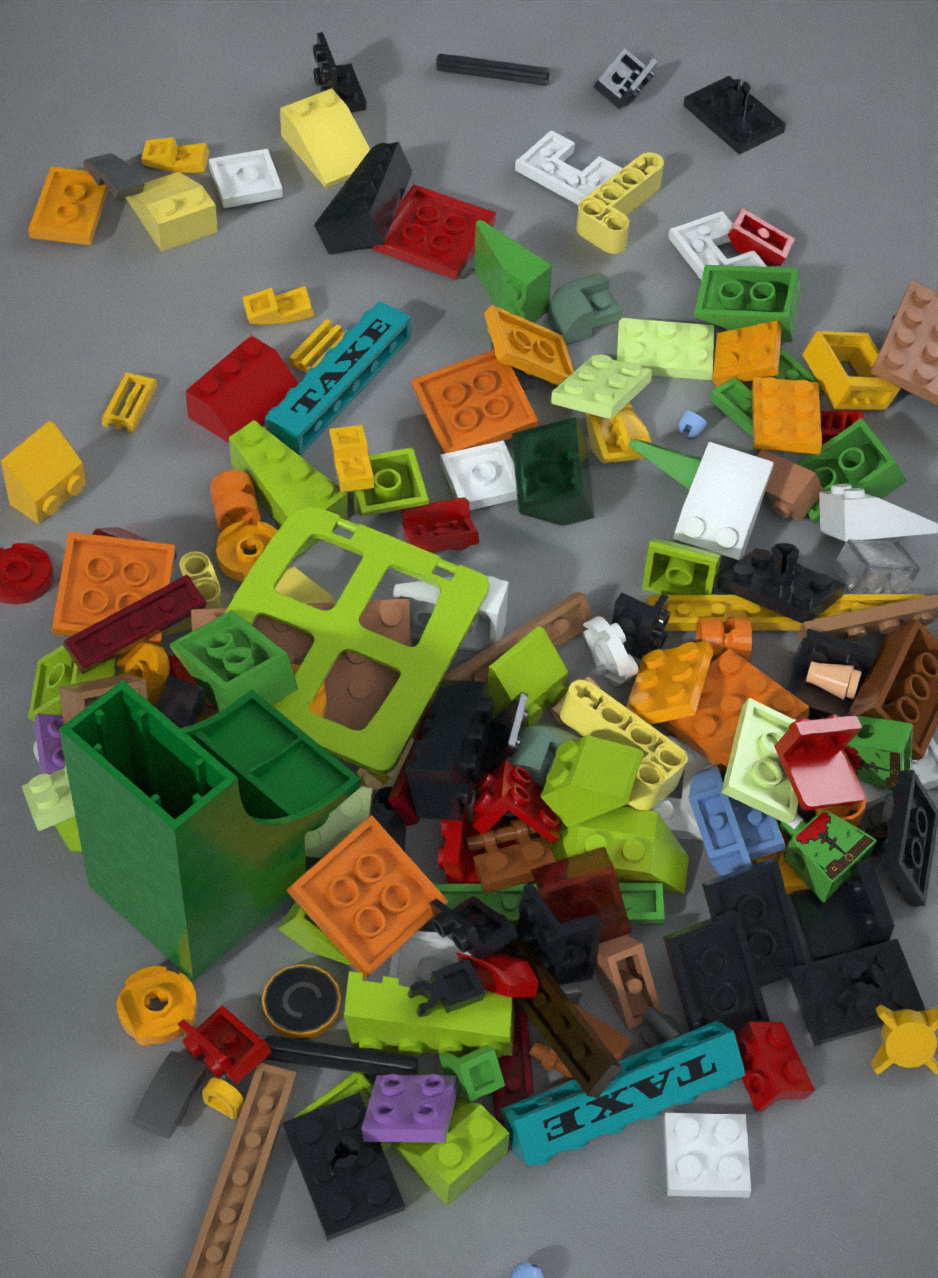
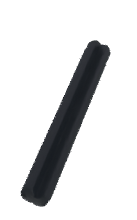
M441 53L438 54L436 59V70L442 72L538 85H547L550 77V70L545 67Z
M266 1036L264 1040L272 1051L265 1058L266 1060L376 1076L418 1074L419 1061L415 1056L276 1036Z

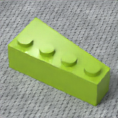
M255 420L229 437L231 465L235 470L243 471L251 476L255 494L260 499L262 508L267 514H271L277 523L278 529L293 512L307 507L322 508L340 515V518L348 520L347 493L340 492L339 486ZM321 539L310 540L298 554V557Z
M349 971L344 1017L353 1048L400 1053L415 1057L420 1056L422 1053L442 1054L449 1052L459 1057L462 1054H469L488 1045L495 1049L497 1058L502 1055L512 1056L515 1020L513 997H505L485 990L486 994L482 1001L449 1013L446 1012L443 1004L436 1005L435 1010L430 1015L419 1017L416 1013L418 1006L428 1002V1000L421 995L409 998L408 991L410 987L399 985V978L383 976L382 983L363 981V973Z

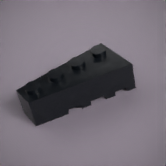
M399 141L389 144L379 143L372 147L314 224L329 255L384 244L412 174V169Z
M442 680L431 705L432 719H425L422 727L423 741L417 740L413 748L414 755H417L416 761H408L405 768L418 818L462 821L465 805H471L473 796L471 781L473 776H478L480 757L478 753L480 747H485L486 721L487 719H492L494 712L493 697H488L485 682Z

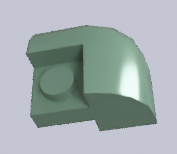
M597 273L570 281L557 289L550 301L547 317L554 332L563 335L565 344L568 345L591 338L592 330L595 327L621 320L622 309L609 291V279L604 274Z
M537 723L522 728L518 732L521 742L517 751L512 757L506 756L501 763L507 760L514 767H522L529 773L532 780L544 789L547 781L546 777L551 770L558 747L568 740L575 741L581 737L555 726Z

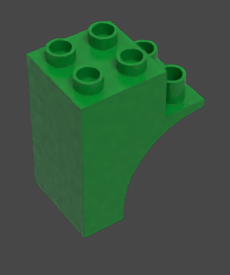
M121 680L59 728L88 885L193 981L292 897L286 890L306 873L305 834L323 826L328 820L329 814L361 787V779L253 689L232 705L206 720L179 728L129 684Z

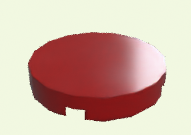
M26 543L12 544V547L6 549L1 547L0 602L18 605L30 603L42 597L51 587L54 578L52 563L47 553L35 545Z

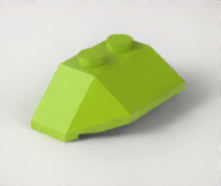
M622 806L568 828L561 821L560 838L555 843L548 841L558 864V874L554 876L601 883H663V892L685 894L689 856L658 811H643Z

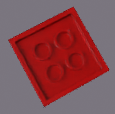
M413 184L399 204L384 244L374 245L373 250L457 280L474 255L476 222L482 220L493 227L496 222V213Z

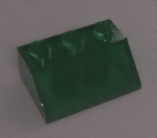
M573 417L512 433L519 513L560 526L595 518L587 441L577 418Z

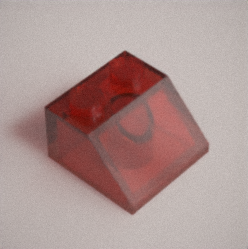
M605 847L531 869L536 890L560 924L572 919L596 914L603 924L599 943L632 933L614 866Z

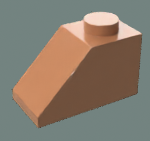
M761 450L758 453L759 458L775 462L765 490L772 504V510L780 517H791L801 522L818 500L819 492L823 491L817 474L773 453Z
M624 933L599 943L595 963L597 976L625 1028L629 1030L641 1025L644 1020L642 1015L652 1006L659 1013H663L642 943Z

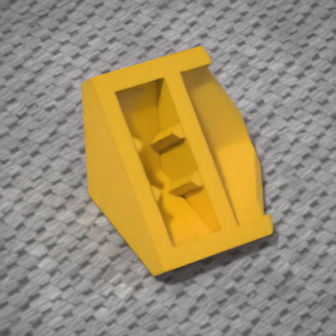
M630 403L612 419L585 413L590 449L602 463L645 459L644 456L629 446L631 439H640L652 443L646 426L633 412V407Z

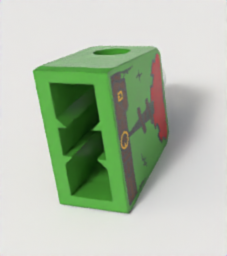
M857 716L862 729L844 747L859 781L893 792V788L897 787L899 771L911 770L913 724Z
M821 810L810 822L805 821L796 813L795 818L789 824L781 821L779 829L792 838L784 855L786 863L823 903L846 883L848 878H851L856 862L869 860L877 842L872 836L828 810Z

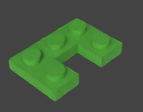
M780 349L778 375L771 377L784 380L818 382L811 372L785 350ZM734 377L712 390L710 401L753 438L752 391ZM819 384V398H820V397H822V396L825 395V392H824V390L822 389L821 385Z

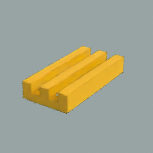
M325 319L289 356V365L304 373H307L312 367L315 368L326 354L325 348L335 338L337 340L330 348H334L342 340L345 334L342 331V326L336 324L333 327L331 326V321ZM317 357H320L311 367L309 366Z
M125 372L102 416V425L109 427L110 424H114L117 430L127 427V432L134 433L157 388L156 379ZM132 382H135L136 384L131 393H129L120 415H115ZM136 403V405H135V407H134V409H133V411H132L130 417L128 418V416H129V414H130V412H131V410H132L134 404Z

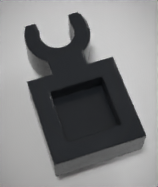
M469 959L433 971L430 977L432 984L425 981L416 982L411 985L408 991L409 998L421 995L428 1000V1002L418 1006L416 1013L419 1017L430 1015L435 1010L436 1005L443 1004L447 1013L482 1001L486 994Z

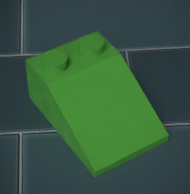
M478 220L475 230L474 270L496 307L534 323L548 312L552 265L484 221Z
M705 265L694 312L695 318L729 330L778 320L782 328L781 342H793L802 295L799 268Z
M863 418L822 445L820 454H809L796 463L817 474L823 491H831L832 485L850 484L852 488L865 489V494L882 499L907 482L896 460ZM819 498L807 513L813 523L820 522Z
M233 610L170 643L171 650L196 683L206 688L205 695L219 712L232 705L251 689L270 704L279 702L285 696L298 690L288 653Z

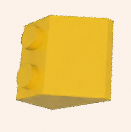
M50 420L1 460L9 505L37 524L42 523L47 517L54 515L60 506L72 496L79 494L86 485L82 460L55 423Z

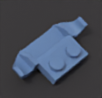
M717 765L695 773L690 785L688 798L711 866L720 876L751 866L752 860L786 850L776 818L721 793L723 781Z

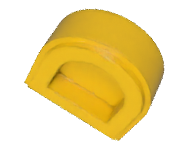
M211 1078L202 1090L203 1102L227 1117L238 1120L244 1105L242 1095L226 1081L219 1078Z

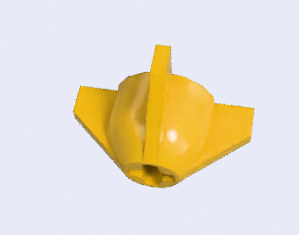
M881 1004L875 1008L884 1024L881 1030L882 1044L871 1061L874 1072L879 1075L893 1063L905 1068L919 1067L926 1064L937 1075L938 1062L933 1055L937 1048V1036L934 1031L938 1029V1008L918 1012L909 1009L894 1012Z

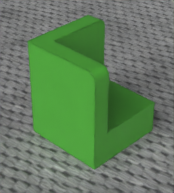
M488 1045L461 1058L449 1052L439 1055L444 1075H456L458 1083L457 1095L469 1102L505 1086L495 1049Z

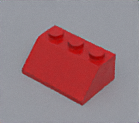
M250 335L185 390L188 418L229 443L230 436L253 420L263 427L268 412L273 407H277L285 399L288 391L299 383L275 349Z

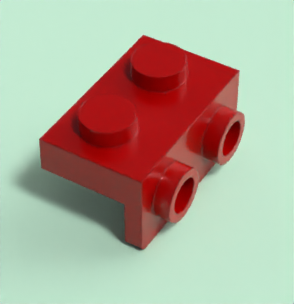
M466 497L401 509L403 538L406 543L433 554L436 551L448 549L464 550L471 545L479 544L478 530L470 518L469 501Z
M223 1005L196 1029L185 1019L177 1024L186 1036L181 1040L185 1048L196 1059L203 1055L205 1057L202 1060L203 1063L217 1078L224 1074L235 1085L272 1052L263 1039Z
M748 1022L735 1034L746 1074L741 1078L756 1111H765L776 1100L806 1099L815 1091L807 1070L802 1064L791 1036L783 1022Z

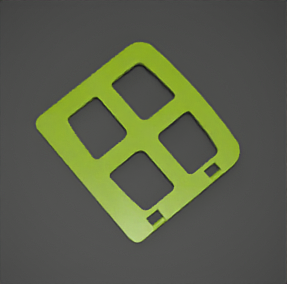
M307 507L293 512L286 519L249 571L225 613L233 610L252 626L258 616L264 615L308 633L313 637L314 643L294 676L298 690L271 705L331 755L375 774L382 775L391 772L397 765L484 603L490 584L488 578L480 572L443 560L436 554L365 525H358L340 518V515L328 510ZM339 526L354 532L351 539H348L333 532ZM317 538L363 556L336 605L327 611L319 610L275 591V587L297 555L310 540ZM439 567L454 573V576L450 581L433 573ZM390 568L434 585L440 590L434 611L419 643L415 647H408L367 630L359 623L361 615L386 571ZM343 652H353L400 673L398 681L378 712L364 729L358 731L335 723L309 710L335 661ZM204 695L205 699L212 703L209 700V698L206 695Z

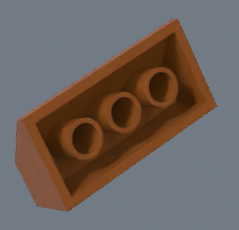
M915 619L885 637L847 716L856 715L913 724L912 760L918 761L924 757L938 726V641Z

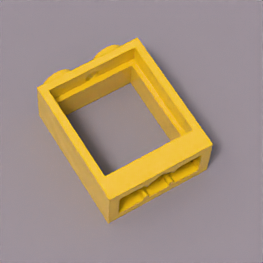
M816 331L802 354L834 409L887 410L901 389L870 373L879 350L868 333ZM839 361L850 362L859 377L848 376Z

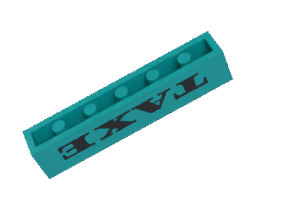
M378 301L371 310L365 311L361 320L352 329H348L345 332L342 340L334 348H330L326 352L321 362L315 368H310L305 378L296 387L288 391L285 399L268 412L265 419L266 430L301 456L411 339V316L381 301Z
M714 1021L619 1060L618 1062L622 1066L621 1070L599 1098L587 1096L578 1082L573 1079L500 1109L506 1130L510 1133L509 1140L513 1154L526 1166L542 1165L549 1162L553 1155L565 1150L581 1149L587 1146L591 1139L603 1134L612 1135L619 1133L626 1128L627 1124L634 1121L655 1118L662 1113L663 1109L670 1106L691 1103L701 1093L711 1089L719 1090L729 1087L733 1084V1080L746 1075L734 1031L722 1023Z

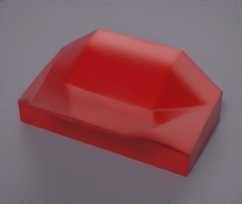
M744 208L740 209L728 232V237L736 251L744 254L754 250L766 266H781L795 239Z
M459 952L456 953L459 962L469 959L484 990L505 997H536L539 981L528 961L503 953L491 954L484 960Z

